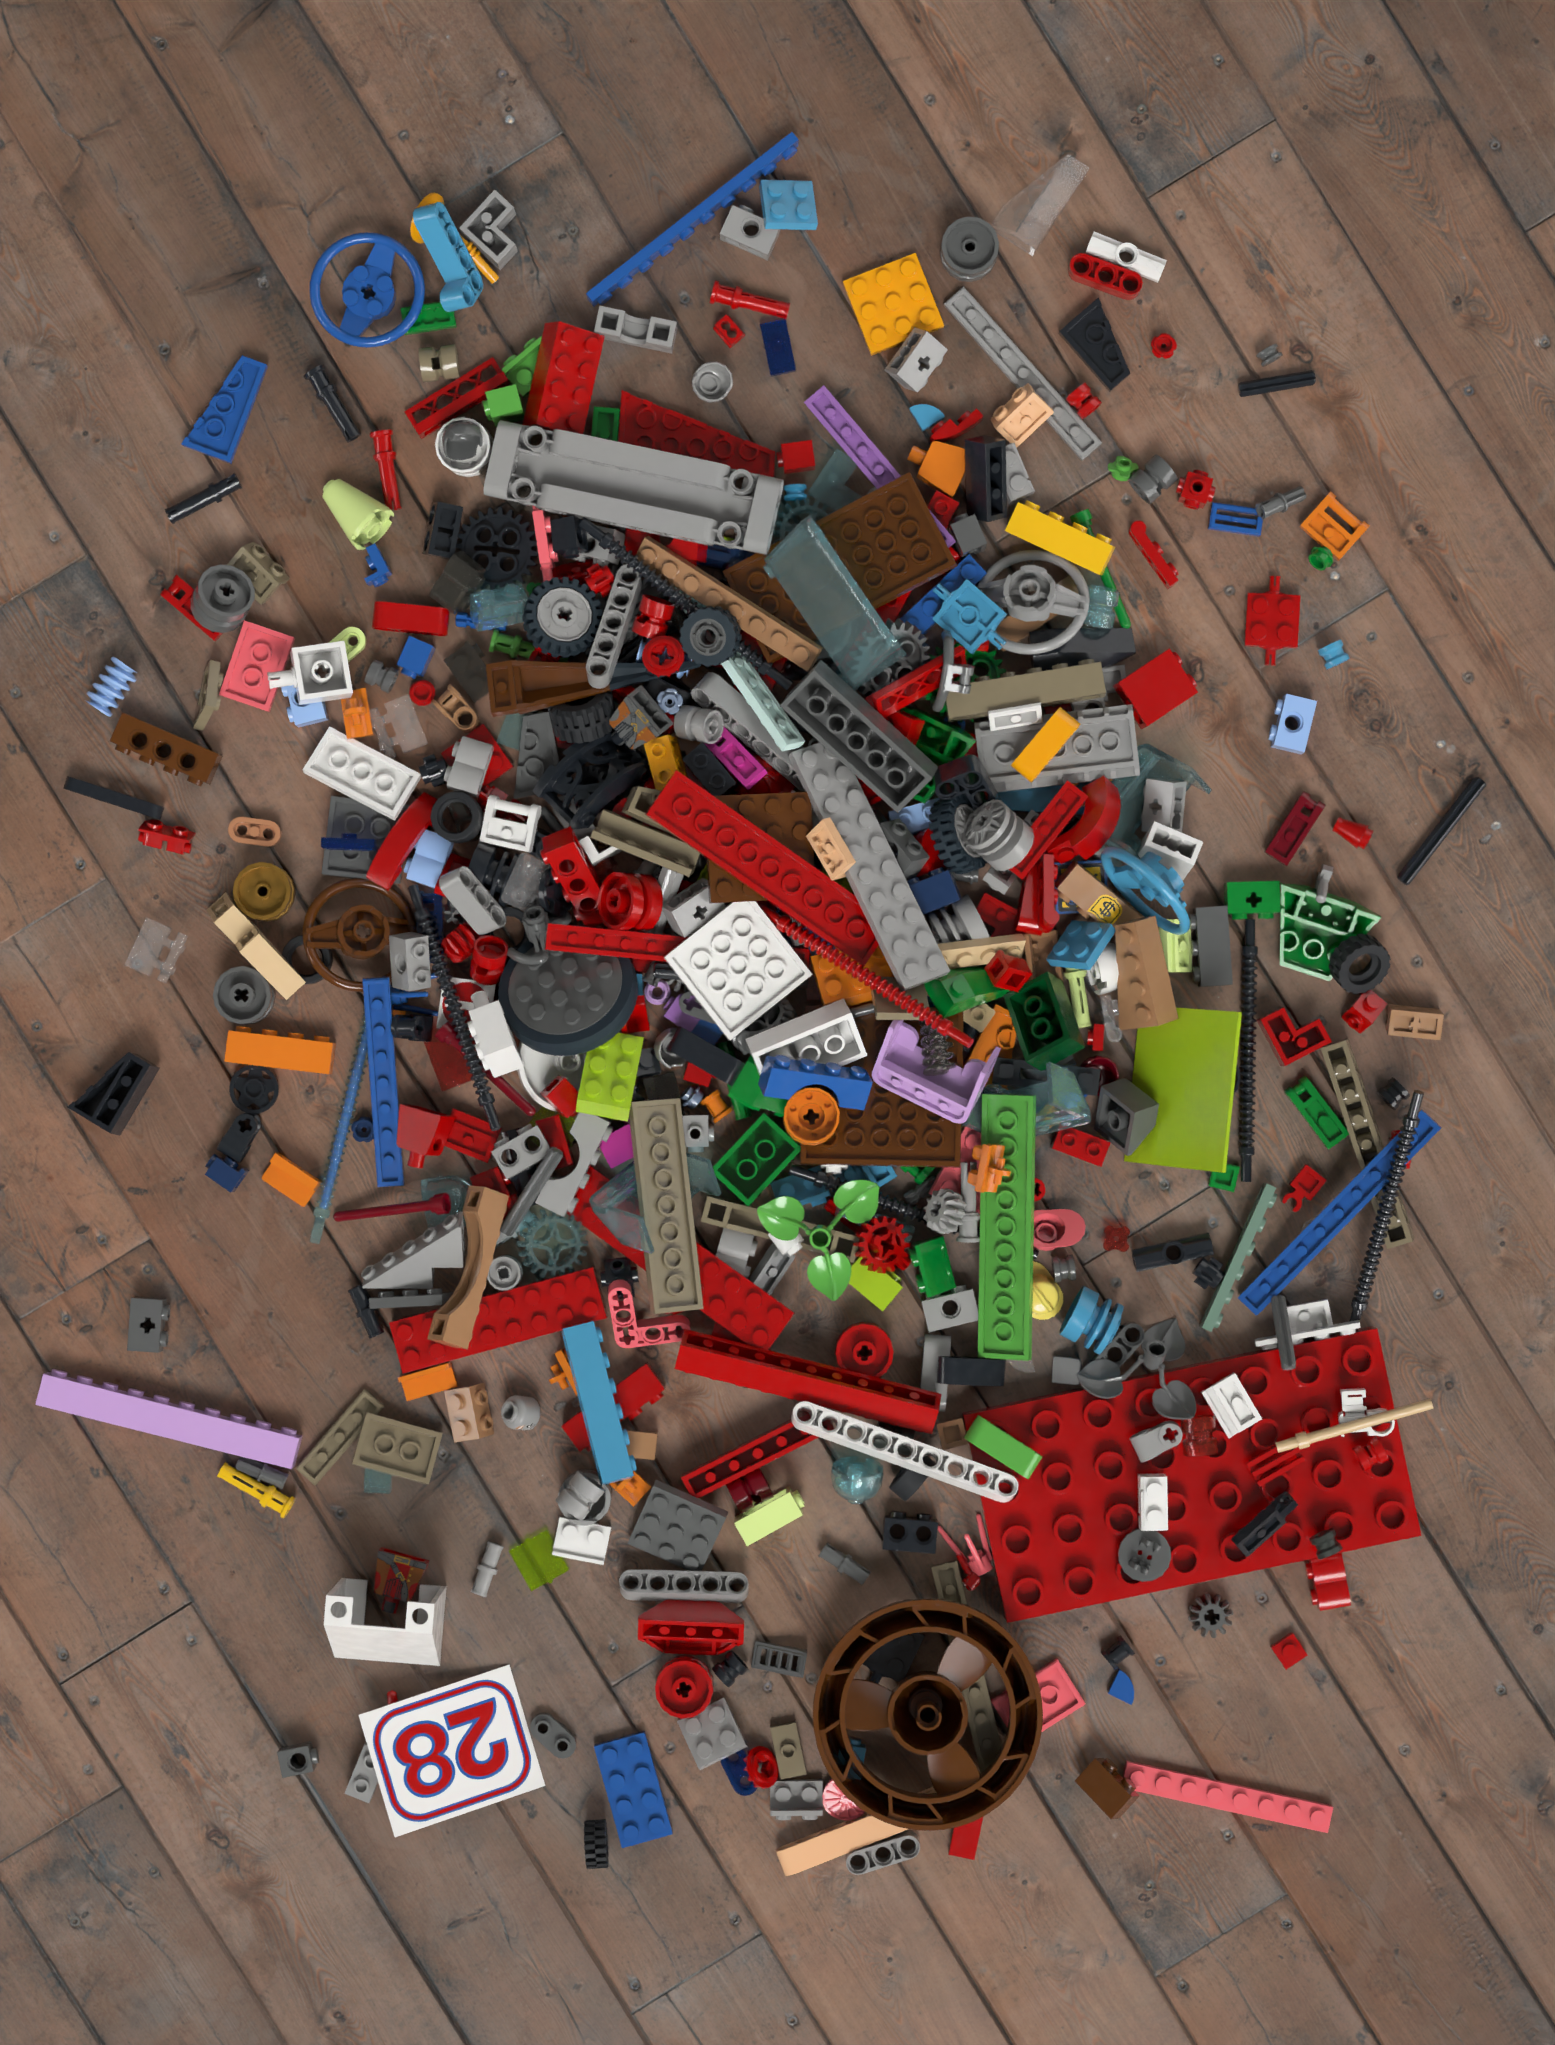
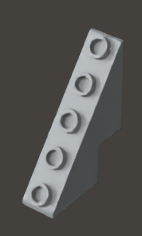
M463 1212L449 1215L442 1223L428 1228L423 1235L415 1240L407 1241L402 1248L394 1253L386 1254L378 1263L367 1266L361 1273V1277L364 1278L362 1287L433 1289L435 1268H463L465 1258Z

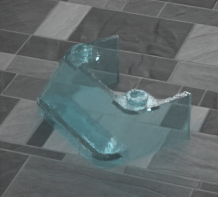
M1142 744L1137 747L1140 776L1118 778L1111 781L1118 788L1121 809L1117 825L1105 845L1123 849L1138 859H1141L1137 855L1141 847V840L1134 832L1141 825V813L1144 807L1143 789L1146 779L1166 778L1187 781L1186 791L1191 785L1207 794H1210L1212 791L1192 767L1150 744Z
M1050 1062L1046 1063V1082L1010 1091L1002 1088L999 1084L987 1085L986 1089L982 1090L970 1116L963 1123V1126L981 1133L982 1094L1036 1095L1035 1136L1088 1124L1091 1122V1113L1075 1074L1066 1067H1060Z
M686 1152L691 1199L699 1191L715 1196L722 1194L710 1159ZM633 1161L590 1197L589 1202L593 1212L621 1244L652 1254L655 1250L644 1219L640 1216Z

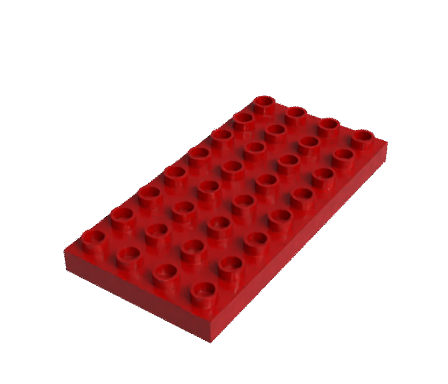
M1371 1326L1358 1329L1356 1333L1350 1335H1340L1338 1333L1330 1335V1338L1309 1339L1304 1340L1303 1343L1295 1344L1293 1348L1296 1368L1293 1370L1282 1369L1278 1347L1164 1370L1166 1385L1173 1380H1179L1191 1389L1196 1401V1413L1194 1418L1189 1420L1170 1419L1160 1415L1155 1410L1152 1404V1396L1157 1389L1162 1388L1159 1381V1371L1129 1377L1121 1381L1123 1391L1114 1398H1099L1081 1387L963 1412L962 1416L966 1433L979 1415L1043 1456L1030 1478L1027 1479L968 1441L972 1461L1011 1474L1018 1481V1490L1009 1502H998L979 1495L1007 1623L1318 1558L1316 1546L1312 1545L1309 1539L1313 1535L1330 1528L1335 1530V1539L1343 1548L1336 1554L1422 1536L1397 1419L1394 1420V1429L1386 1436H1368L1367 1432H1350L1344 1434V1437L1339 1435L1311 1443L1310 1447L1300 1449L1306 1461L1261 1487L1258 1486L1246 1465V1462L1276 1446L1275 1442L1296 1437L1295 1434L1306 1431L1307 1434L1338 1425V1414L1342 1411L1340 1389L1365 1388L1366 1397L1363 1398V1406H1366L1367 1410L1377 1408L1395 1409L1378 1329ZM1234 1372L1262 1420L1229 1439L1201 1391L1206 1390L1211 1385ZM1359 1394V1395H1348V1397H1358V1396H1362L1361 1394ZM1164 1421L1176 1422L1182 1430L1181 1442L1177 1446L1162 1452L1157 1457L1141 1463L1129 1438L1142 1430L1152 1428ZM1381 1423L1371 1427L1381 1432L1385 1431L1390 1426V1423ZM1170 1427L1166 1428V1434L1163 1438L1174 1439V1433L1177 1430L1172 1431ZM1377 1437L1387 1454L1388 1461L1382 1464L1376 1463L1372 1466V1469L1364 1472L1352 1448L1358 1445L1364 1446L1368 1444L1370 1439ZM1290 1450L1277 1452L1254 1465L1255 1470ZM1293 1455L1292 1457L1286 1459L1285 1461L1279 1463L1271 1469L1263 1472L1259 1475V1477L1262 1478L1266 1476L1267 1474L1273 1472L1281 1466L1296 1459L1297 1456ZM1162 1473L1167 1476L1168 1530L1157 1532L1167 1540L1171 1550V1560L1168 1569L1162 1576L1153 1581L1142 1582L1132 1579L1123 1571L1118 1562V1550L1124 1537L1135 1528H1139L1138 1474ZM975 1474L977 1484L983 1485L987 1482L984 1475ZM1000 1483L998 1485L1002 1493L1009 1494L1012 1492L1009 1484ZM1287 1491L1297 1502L1298 1506L1286 1516V1523L1251 1555L1246 1557L1231 1538L1253 1520L1261 1510L1275 1501L1277 1496ZM1139 1550L1137 1553L1139 1555L1142 1554V1550ZM1148 1555V1556H1147V1559H1151V1558H1152L1151 1555Z

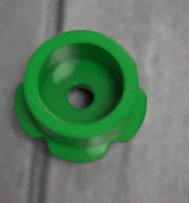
M1313 547L1308 559L1314 568L1323 571L1333 563V554L1327 547Z

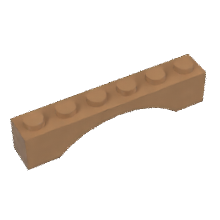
M469 1186L462 1210L468 1235V1253L465 1268L452 1296L434 1313L427 1339L454 1348L468 1349L473 1335L472 1331L475 1320L479 1313L482 1294L486 1287L489 1268L493 1262L496 1242L500 1236L502 1220L507 1210L508 1195L487 1187Z

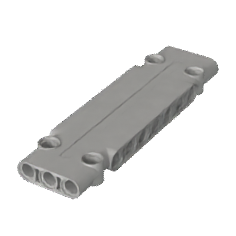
M500 420L497 425L485 478L484 495L519 502L522 505H533L538 509L548 512L576 516L581 519L587 518L590 521L704 545L713 546L717 544L729 549L736 548L767 555L771 545L784 480L750 473L744 469H731L728 465L559 429L549 431L538 426L530 427ZM536 434H541L543 436L542 442L537 446H532L531 438ZM741 477L749 479V484L744 489H738L735 486L736 481ZM523 486H530V495L521 498L519 496L520 489ZM729 529L737 530V537L733 541L724 540V534Z

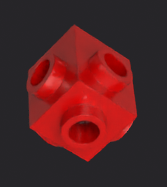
M1201 470L1188 471L1185 478L1180 477L1176 492L1180 493L1178 502L1184 503L1183 506L1190 509H1203L1207 501L1212 502L1216 487L1212 486L1213 478L1208 477V473ZM1193 484L1202 487V490L1200 492L1194 491Z

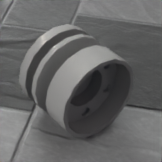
M991 800L978 807L968 818L962 834L964 842L977 854L981 855L995 870L1005 871L1020 863L1028 854L1034 840L1033 829L1020 817L1016 816L1001 800Z
M968 894L962 896V900L952 903L954 911L952 915H949L943 907L939 908L942 917L940 921L933 911L927 914L930 930L937 944L989 938L985 925Z

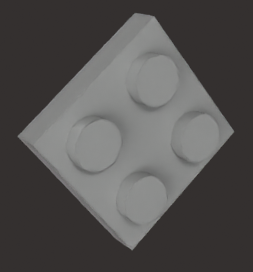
M725 1698L708 1705L702 1713L695 1717L677 1721L699 1770L748 1747Z

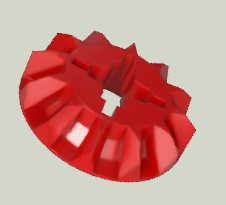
M670 636L655 637L643 649V664L649 673L651 672L657 677H670L672 673L679 671L684 662L682 645L678 640ZM665 649H667L670 660L665 659L661 665L660 659L656 656L662 655Z
M756 1746L748 1750V1756L743 1759L747 1764L744 1771H747L749 1774L747 1780L753 1781L754 1787H761L762 1789L773 1786L778 1778V1764L773 1753L764 1746ZM759 1763H763V1764L761 1765L762 1767H761V1769H760L761 1772L759 1773V1772H758Z

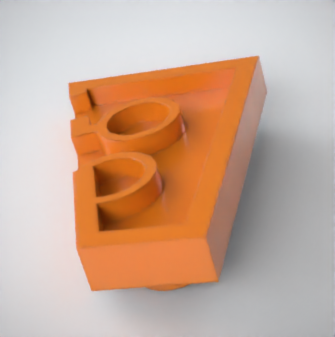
M993 1004L992 1008L995 1010V1014L985 1029L979 1032L963 1064V1069L971 1059L987 1062L996 1046L1001 1048L998 1055L999 1058H1012L1016 1031L1007 1009ZM993 1067L984 1087L998 1094H1007V1085L992 1084Z

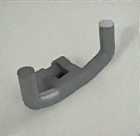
M948 630L941 633L943 640V668L937 696L932 697L930 700V705L936 712H940L943 709L949 691L970 694V677L974 673V666L954 663V639ZM953 673L960 674L959 682L952 681Z

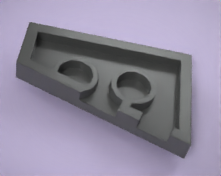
M548 711L523 716L514 799L536 795L533 789L541 776L551 764L555 767L560 762Z
M442 1288L426 1289L427 1293L418 1294V1289L403 1290L402 1295H394V1291L378 1292V1297L369 1298L370 1309L444 1305L454 1291L443 1292Z

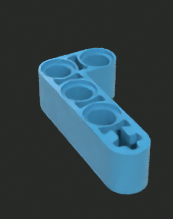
M436 202L414 209L413 220L446 283L440 292V302L446 312H453L472 307L483 290V280L446 207L441 202Z

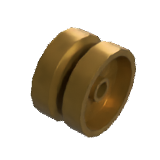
M258 862L248 865L240 871L234 881L233 896L235 903L242 913L252 919L268 922L280 919L289 912L295 900L296 890L292 878L285 870L271 863ZM262 887L268 890L266 896H262L263 893L260 891Z

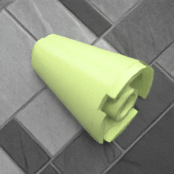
M341 479L330 480L324 486L322 496L351 544L357 550L366 549L364 544L369 541L372 544L376 543L391 526L392 522L389 520L390 515L394 517V513L381 502Z

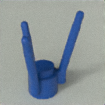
M435 972L430 973L431 979L437 978V976L434 975ZM390 985L391 1001L394 1010H407L438 1016L439 1011L403 1004L408 1002V998L427 997L429 995L428 992H408L393 988Z

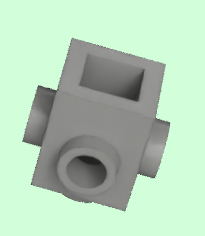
M682 1115L685 1147H688V1152H704V1147H709V1141H714V1126H709V1115ZM693 1129H698L700 1131V1137L698 1139H694L691 1136V1131Z

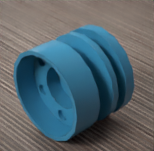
M1082 1286L1064 1318L1059 1335L1076 1342L1083 1333L1086 1335L1084 1347L1088 1349L1096 1340L1093 1352L1100 1355L1105 1347L1111 1343L1120 1326L1124 1306L1116 1303L1111 1312H1109L1112 1304L1111 1299L1107 1298L1099 1307L1097 1306L1099 1293Z

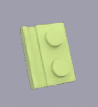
M1167 919L1175 924H1180L1178 919ZM1159 928L1168 972H1192V938L1190 928L1188 932L1182 935L1172 934Z

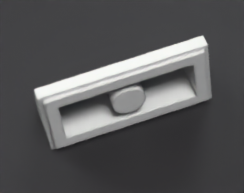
M1041 702L988 711L990 731L1043 723Z

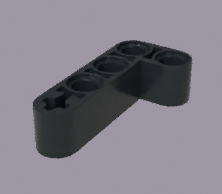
M965 755L938 766L933 776L936 795L941 799L948 800L966 794L974 810L988 801L1001 800L977 756Z

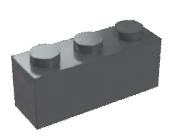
M1227 906L1194 908L1193 914H1189L1190 930H1194L1195 940H1191L1192 956H1196L1197 966H1193L1194 982H1198V987L1233 985Z

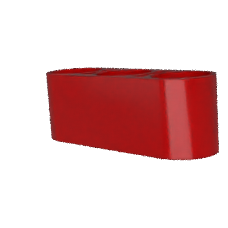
M1076 254L1072 257L1068 266L1069 277L1075 282L1124 300L1136 298L1142 288V278L1138 273L1088 254ZM1078 262L1084 263L1087 266V271L1085 273H1078L1074 269V264ZM1103 271L1108 272L1112 280L1103 282L1099 279L1098 274ZM1127 280L1133 281L1136 284V289L1134 291H1127L1123 287V282Z
M376 601L374 602L372 628L392 632L447 636L450 609Z
M1036 863L1022 880L1015 931L1041 936L1043 932L1038 928Z

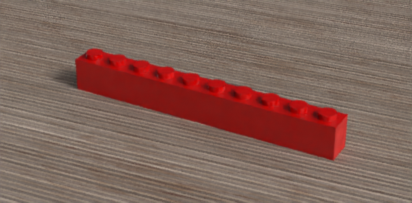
M684 1329L674 1368L685 1373H692L712 1380L759 1390L763 1393L775 1394L791 1400L810 1402L842 1413H849L928 1434L933 1432L942 1395Z

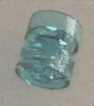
M1087 585L1090 603L1087 617L1083 624L1099 628H1113L1116 614L1112 609L1118 605L1120 591L1104 586Z

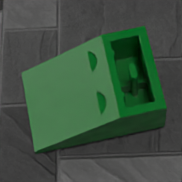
M940 1235L912 1242L913 1248L908 1250L912 1265L914 1267L918 1266L919 1274L915 1275L919 1292H924L926 1297L929 1298L956 1288L944 1236Z

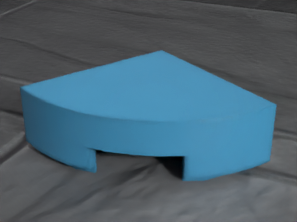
M918 404L909 408L922 432L945 419L944 414L931 405Z

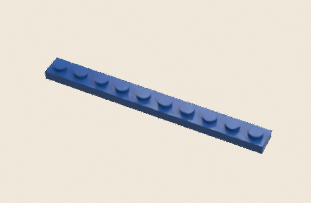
M791 132L589 290L586 296L594 307L598 303L600 305L605 304L612 298L613 295L611 293L619 287L620 289L627 287L633 281L632 277L639 271L644 273L654 264L652 261L659 255L664 257L674 249L673 244L680 239L682 241L688 239L695 232L694 228L700 223L705 225L715 217L714 212L719 208L723 207L725 209L736 200L735 196L742 190L744 193L749 191L756 185L757 182L755 180L761 175L768 176L777 168L776 164L783 158L788 160L798 151L796 148L799 146V140L795 134Z
M1423 1109L1418 1114L1420 1119L1417 1128H1414L1416 1134L1412 1135L1415 1139L1410 1142L1413 1146L1408 1149L1411 1153L1406 1156L1409 1159L1408 1162L1442 1128ZM1402 1131L1381 1150L1241 1293L1238 1299L1256 1316L1271 1302V1298L1277 1296L1385 1186V1182L1389 1181L1386 1177L1391 1175L1388 1170L1393 1168L1390 1163L1395 1161L1392 1156L1397 1154L1394 1149L1398 1147L1396 1142L1400 1140L1398 1135Z

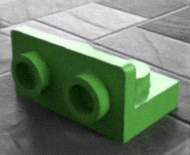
M542 336L538 339L534 337L524 345L523 348L525 350L518 356L515 354L510 356L503 363L505 367L502 371L512 385L516 384L523 398L530 393Z

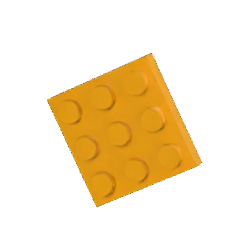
M916 253L842 282L871 356L903 344L914 327L929 333L944 328V323Z

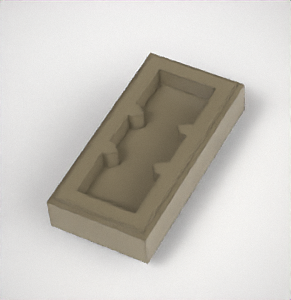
M796 1721L770 1726L780 1779L806 1775Z

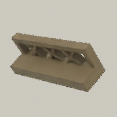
M607 809L602 811L598 825L592 831L590 837L688 877L694 872L700 857L699 852L679 838Z

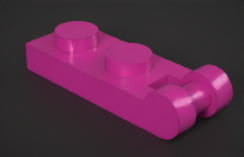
M725 727L723 728L721 738L716 743H704L711 753L747 790L767 774L764 767ZM723 740H725V742L720 747L717 746Z

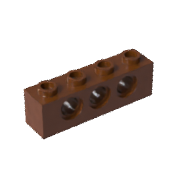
M123 712L110 739V742L116 744L115 750L130 755L131 751L140 755V761L152 766L155 761L165 765L164 771L178 776L179 772L188 775L187 781L198 786H202L203 782L211 784L223 757L218 753ZM145 734L147 736V743L145 746L138 748L135 740L138 735ZM165 744H169L171 754L166 758H161L159 754L160 748ZM188 755H194V766L188 769L185 768L183 765L184 758Z

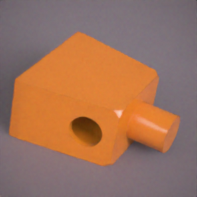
M932 441L928 452L913 446L907 460L921 466L917 478L935 491L937 490L953 499L965 474V449L938 441Z

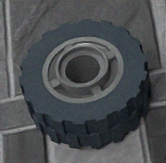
M706 606L689 614V617L684 620V625L680 629V643L682 642V649L687 653V657L690 660H694L695 663L703 664L704 666H716L736 654L735 651L740 647L739 642L742 638V634H740L741 628L736 621V617L732 616L727 609L724 610L719 606ZM708 629L715 633L716 639L714 643L706 638V631Z

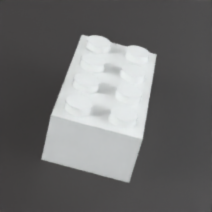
M844 998L745 1039L759 1075H761L766 1056L784 1055L794 1060L810 1059L815 1063L826 1064L827 1062H832L840 1066L867 1056L852 1013Z

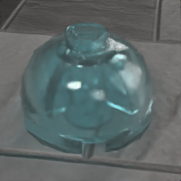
M844 1457L835 1460L831 1468L832 1486L839 1496L848 1500L851 1504H862L879 1492L883 1482V1465L880 1462L870 1458H866V1463L855 1462L857 1457Z

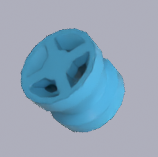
M1342 640L1333 642L1318 650L1319 655L1325 660L1324 666L1326 670L1350 659L1348 653H1345L1342 648Z

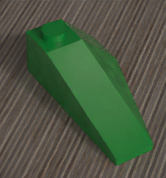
M986 965L950 969L947 975L924 983L926 992L939 1014L943 1016V1019L1003 997L1011 991L993 985L984 969Z

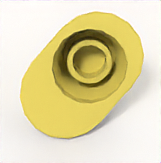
M1033 1261L1032 1317L1045 1320L1054 1317L1061 1310L1063 1293L1048 1270L1040 1263Z

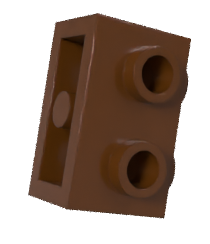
M1095 1758L1077 1777L1075 1782L1110 1819H1119L1140 1795L1135 1791L1136 1786L1126 1777L1122 1778L1118 1774L1117 1766L1110 1759Z

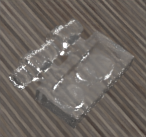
M409 694L385 703L388 714L381 716L378 707L370 710L372 727L375 729L380 741L378 746L385 756L391 759L395 758L396 754L393 747L399 744L403 753L428 744ZM390 722L396 733V736L389 738L385 725Z
M146 917L125 966L147 976H151L154 967L160 969L157 980L167 984L170 975H174L176 970L174 966L180 953H184L186 948L184 944L188 936L178 932L175 941L168 939L172 928ZM164 946L171 948L165 963L158 960Z

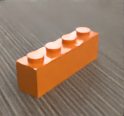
M236 1026L235 1031L228 1030L224 1062L322 1074H332L336 1043H329L330 1037L314 1035L313 1041L303 1039L304 1034L288 1032V1037L277 1036L278 1031L262 1029L261 1034L251 1033L252 1028Z

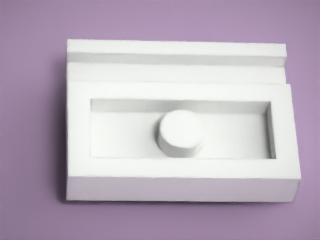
M1234 1372L1211 1385L1206 1390L1201 1391L1229 1439L1262 1420Z
M559 1516L552 1555L604 1565L611 1527L595 1523L587 1526L576 1525L567 1518Z

